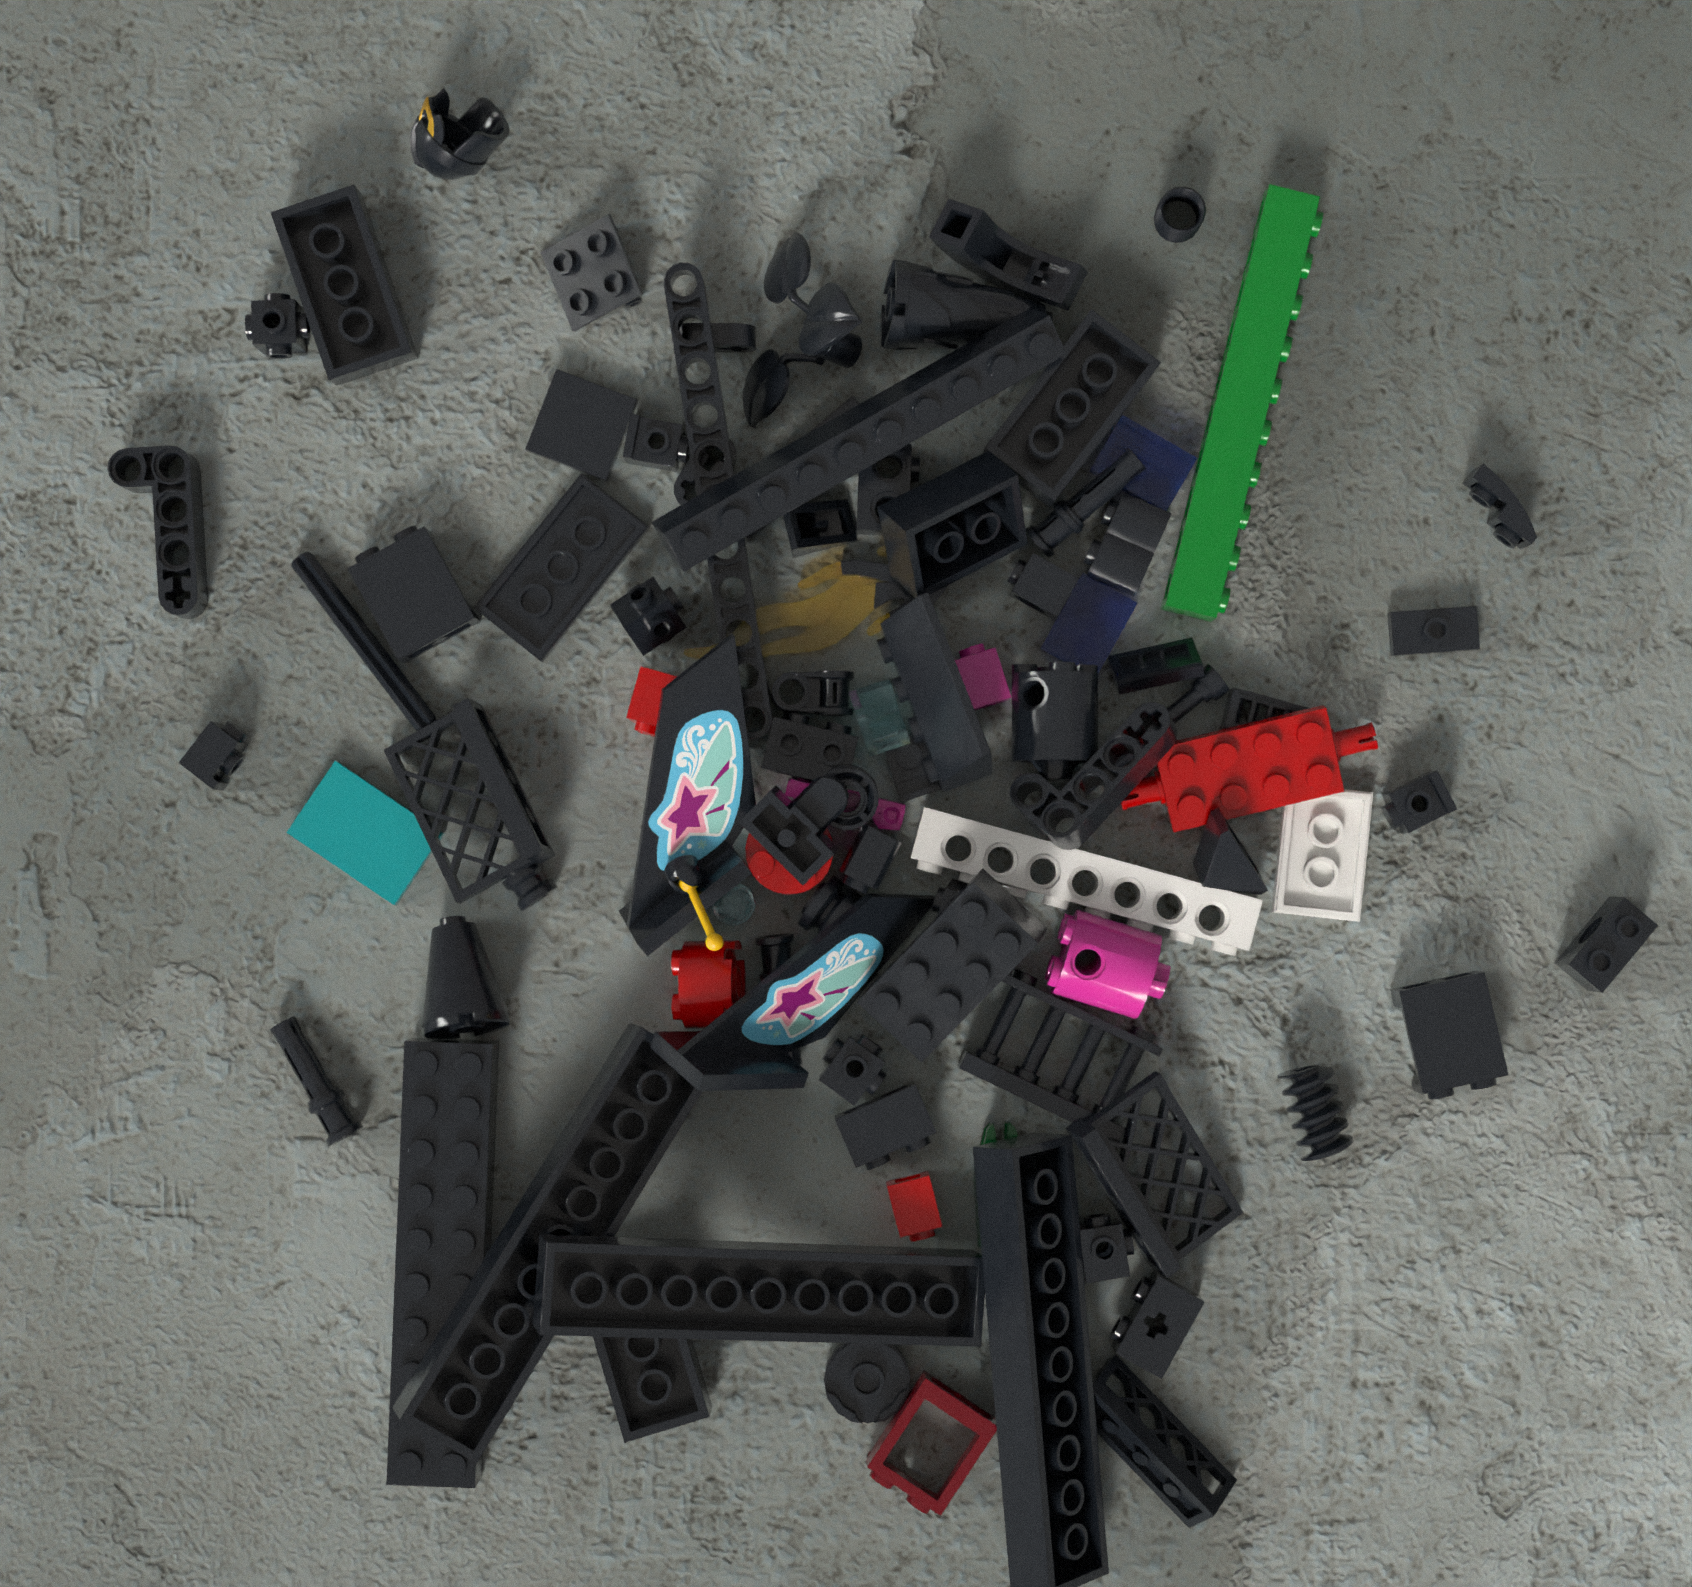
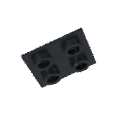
M607 214L540 252L572 331L588 325L624 304L626 308H630L642 302L641 295H643V290L639 285L632 263H630L628 253L625 251L611 214Z

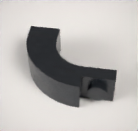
M948 199L929 236L950 258L996 287L1010 290L1014 295L1039 303L1044 302L1067 311L1088 273L1080 264L1042 252L1017 240L1002 230L984 210L952 199Z

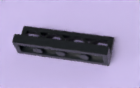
M1116 1354L1108 1358L1093 1379L1097 1434L1188 1528L1215 1516L1237 1479ZM1112 1373L1123 1383L1125 1397H1118L1105 1384ZM1139 1407H1146L1154 1415L1156 1429H1149L1141 1421ZM1170 1438L1177 1439L1184 1446L1187 1461L1179 1460L1172 1453ZM1200 1470H1207L1220 1483L1213 1494L1203 1485Z

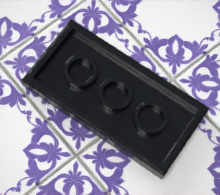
M581 473L474 606V609L543 663L648 532L650 527Z

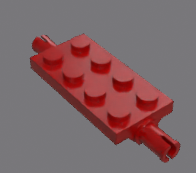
M1321 705L1176 740L1173 747L1157 763V771H1153L1154 776L1143 778L1120 803L1122 810H1127V808L1160 801L1161 804L1166 805L1172 831L1178 832L1206 825L1210 812L1218 807L1226 820L1345 792L1338 762L1341 761L1343 756L1368 750H1377L1378 742L1377 739L1374 740L1373 736H1376V732L1372 722L1334 732L1330 726L1327 708Z

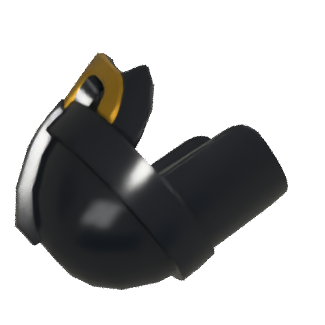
M443 88L437 95L425 98L420 114L417 116L412 127L411 153L414 164L422 169L425 168L430 174L440 179L455 180L468 175H476L487 163L490 155L508 137L510 133L508 122L502 112L489 99L484 97L476 100L458 119L449 114L450 99L447 91Z

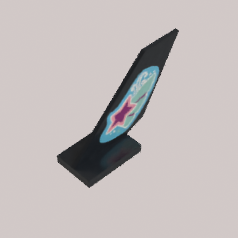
M733 633L661 690L631 900L619 910L637 945L647 956L698 917L689 894L676 892L670 886L664 873L665 867L670 861L683 855H692L697 858L702 869L703 880L696 890L705 910L752 874L733 847V844L744 828L739 822L756 805L735 635Z
M866 894L702 1031H657L654 1034L650 1048L698 1091L804 1088L809 1072L786 1053L816 1042L828 1035L930 910L935 897L933 895Z

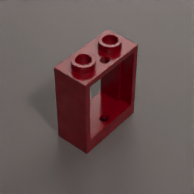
M924 1370L910 1390L901 1409L895 1413L868 1454L867 1467L872 1470L869 1475L887 1489L891 1490L895 1485L907 1493L906 1500L919 1511L928 1514L931 1509L941 1516L996 1433V1417ZM925 1399L976 1433L937 1494L885 1460Z

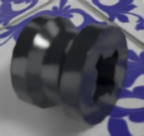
M535 862L502 882L507 890L513 891L517 896V906L521 911L533 906L558 888L553 880L547 879L543 874L542 863Z

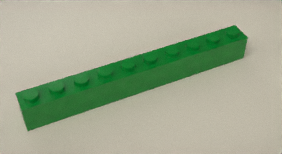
M1269 184L1262 196L1160 610L1208 622L1216 619L1218 613L1224 614L1231 591L1230 588L1224 587L1228 571L1234 572L1236 570L1241 552V547L1235 545L1238 529L1245 530L1251 504H1246L1245 500L1248 488L1256 487L1262 463L1256 462L1255 459L1259 445L1266 446L1270 435L1272 421L1266 420L1269 403H1277L1282 386V379L1276 378L1279 362L1286 363L1291 350L1293 337L1286 336L1290 320H1297L1302 305L1303 295L1296 293L1300 278L1307 279L1313 260V254L1307 252L1310 236L1317 238L1324 213L1317 211L1320 196Z

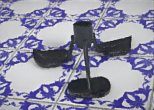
M794 232L780 246L771 259L764 277V292L766 298L775 304L783 302L788 296L792 303L807 314V318L803 321L804 327L799 336V348L804 354L785 353L779 358L777 351L768 349L751 366L743 389V408L748 424L755 429L756 425L771 415L784 399L790 381L788 363L813 362L821 366L825 360H828L844 368H850L856 363L862 350L861 337L851 333L855 327L862 323V319L852 307L843 287L836 283H827L815 293L809 305L798 296L796 289L805 283L811 267L808 243L804 236L798 232Z

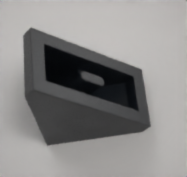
M848 499L805 503L783 515L793 558L858 541Z
M1219 807L1212 810L1193 861V866L1202 887L1257 895L1267 892L1268 889L1256 864Z

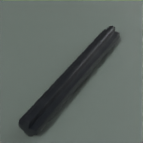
M307 551L296 557L291 563L294 571L414 729L418 731L436 721V716L314 555Z

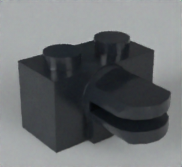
M823 775L814 779L791 801L777 786H774L739 823L788 872L804 885L839 848L824 831L847 807L849 800L848 790L843 781L837 777Z

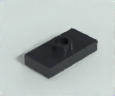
M1477 606L1387 613L1391 656L1474 651L1480 649Z
M1192 637L1108 656L1109 668L1119 695L1204 676L1203 663Z

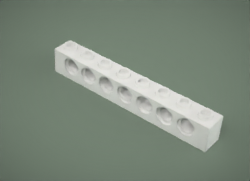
M926 807L922 810L909 857L918 860L916 869L937 875L942 874L943 867L960 872L958 880L969 883L983 868L998 883H1002V886L1013 896L1025 898L1027 891L1044 895L1042 903L1064 910L1068 909L1069 902L1086 906L1085 912L1106 919H1110L1111 914L1128 918L1126 925L1152 932L1153 925L1169 929L1168 938L1192 945L1194 944L1195 937L1212 941L1210 950L1236 956L1237 949L1250 950L1263 902L1261 899L1228 890L1202 887V884L1199 882L1083 850H1063L1050 841ZM953 836L964 837L969 843V854L962 861H954L946 854V843ZM996 847L1006 849L1011 855V865L1002 873L994 872L988 865V855ZM1038 859L1047 860L1053 867V876L1045 884H1037L1030 876V867ZM1082 870L1091 873L1095 880L1093 891L1085 896L1077 894L1072 887L1074 875ZM1123 882L1132 884L1137 893L1135 902L1129 907L1120 906L1114 897L1116 887ZM1167 893L1173 895L1178 901V911L1169 919L1161 917L1157 911L1159 898ZM1208 905L1214 906L1220 914L1219 924L1212 930L1204 929L1199 922L1201 910Z

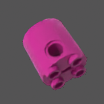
M1076 910L1073 916L1064 914L1057 935L1060 943H1062L1059 957L1051 955L1044 980H1047V985L1052 986V994L1133 1019L1139 1017L1148 996L1157 999L1162 998L1171 967L1170 965L1158 962L1162 944L1161 935L1080 910ZM1092 949L1096 952L1091 964L1087 966L1075 964V958L1082 950Z

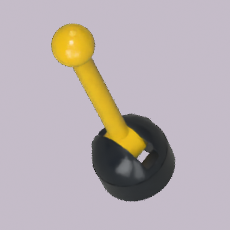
M679 856L666 865L664 873L670 886L676 892L689 894L707 935L706 946L711 951H717L723 946V938L720 934L715 933L696 890L703 880L702 869L695 856Z

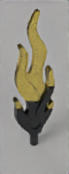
M885 546L877 549L878 556L887 557ZM851 560L840 561L826 566L798 583L800 590H807L830 579L840 580L825 592L803 601L776 603L760 607L756 610L760 636L782 627H808L804 633L798 636L764 644L762 646L764 659L770 655L822 650L836 644L849 635L880 606L895 599L905 600L901 606L879 617L868 627L867 635L874 636L882 631L880 623L910 603L915 597L890 575L888 564ZM948 586L929 595L933 605ZM745 621L732 632L735 635L736 646L745 645L752 636L751 627ZM719 643L709 647L685 649L684 654L687 657L700 659Z

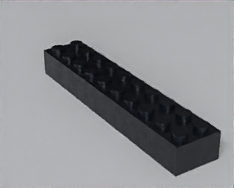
M628 1024L393 1406V1410L400 1420L475 1463L479 1461L554 1335H539L533 1326L539 1234L614 1237L702 1091H698L650 1048L654 1034L641 1026Z
M411 1038L404 1041L386 1485L475 1488L482 1477L483 1454L477 1463L473 1462L400 1420L393 1410V1406L491 1248L499 1041Z
M1032 1132L973 1147L1010 1587H1078L1109 1574L1073 1142L1072 1135Z
M539 1234L533 1326L539 1335L981 1347L985 1300L982 1255L972 1249Z

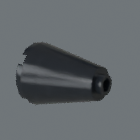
M449 916L440 919V925L434 927L431 932L422 1021L424 1036L428 1039L436 1040L460 1038V1033L474 1032V1036L508 1027L510 1025V1013L475 923L466 922L465 916Z

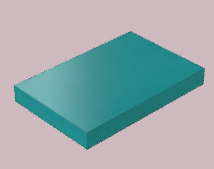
M334 761L286 832L393 905L398 904L432 854L413 811L338 761ZM440 831V834H439V837H438L439 840H441L442 837H443L444 834H445V833L442 832V831Z

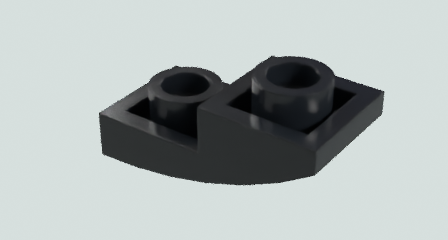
M1485 464L1475 468L1463 484L1471 490L1469 495L1478 504L1485 508L1493 506L1497 509L1487 522L1489 526L1495 529L1493 532L1494 537L1505 546L1513 549L1516 546L1519 549H1523L1531 545L1537 536L1525 509L1517 497Z

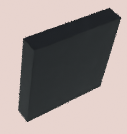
M556 369L525 450L608 482L628 430L630 414H634L638 401L635 398Z

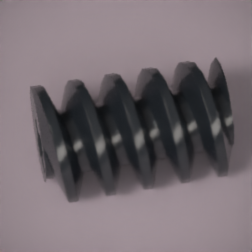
M1318 1064L1288 1070L1277 1075L1278 1079L1292 1081V1085L1284 1089L1282 1095L1297 1098V1101L1286 1109L1288 1113H1300L1302 1116L1301 1119L1291 1125L1292 1129L1305 1130L1307 1134L1296 1141L1297 1146L1311 1148V1152L1301 1158L1302 1161L1319 1160L1336 1155L1353 1143L1351 1135L1339 1134L1348 1127V1120L1342 1117H1334L1343 1110V1103L1341 1101L1329 1100L1339 1092V1087L1336 1084L1324 1083L1335 1074L1331 1067L1319 1066Z

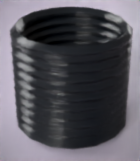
M1185 186L1175 187L1167 191L1161 198L1154 215V224L1159 235L1173 243L1185 242L1193 238L1203 223L1206 214L1205 202L1202 196L1194 189ZM1171 201L1187 203L1196 214V224L1188 229L1172 227L1167 223L1163 215L1164 205Z

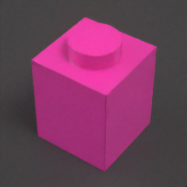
M982 643L958 651L960 659L955 660L975 711L1011 698L996 647L985 650Z

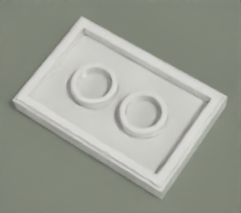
M1344 789L1345 792L1282 806L1271 912L1360 922L1373 792Z

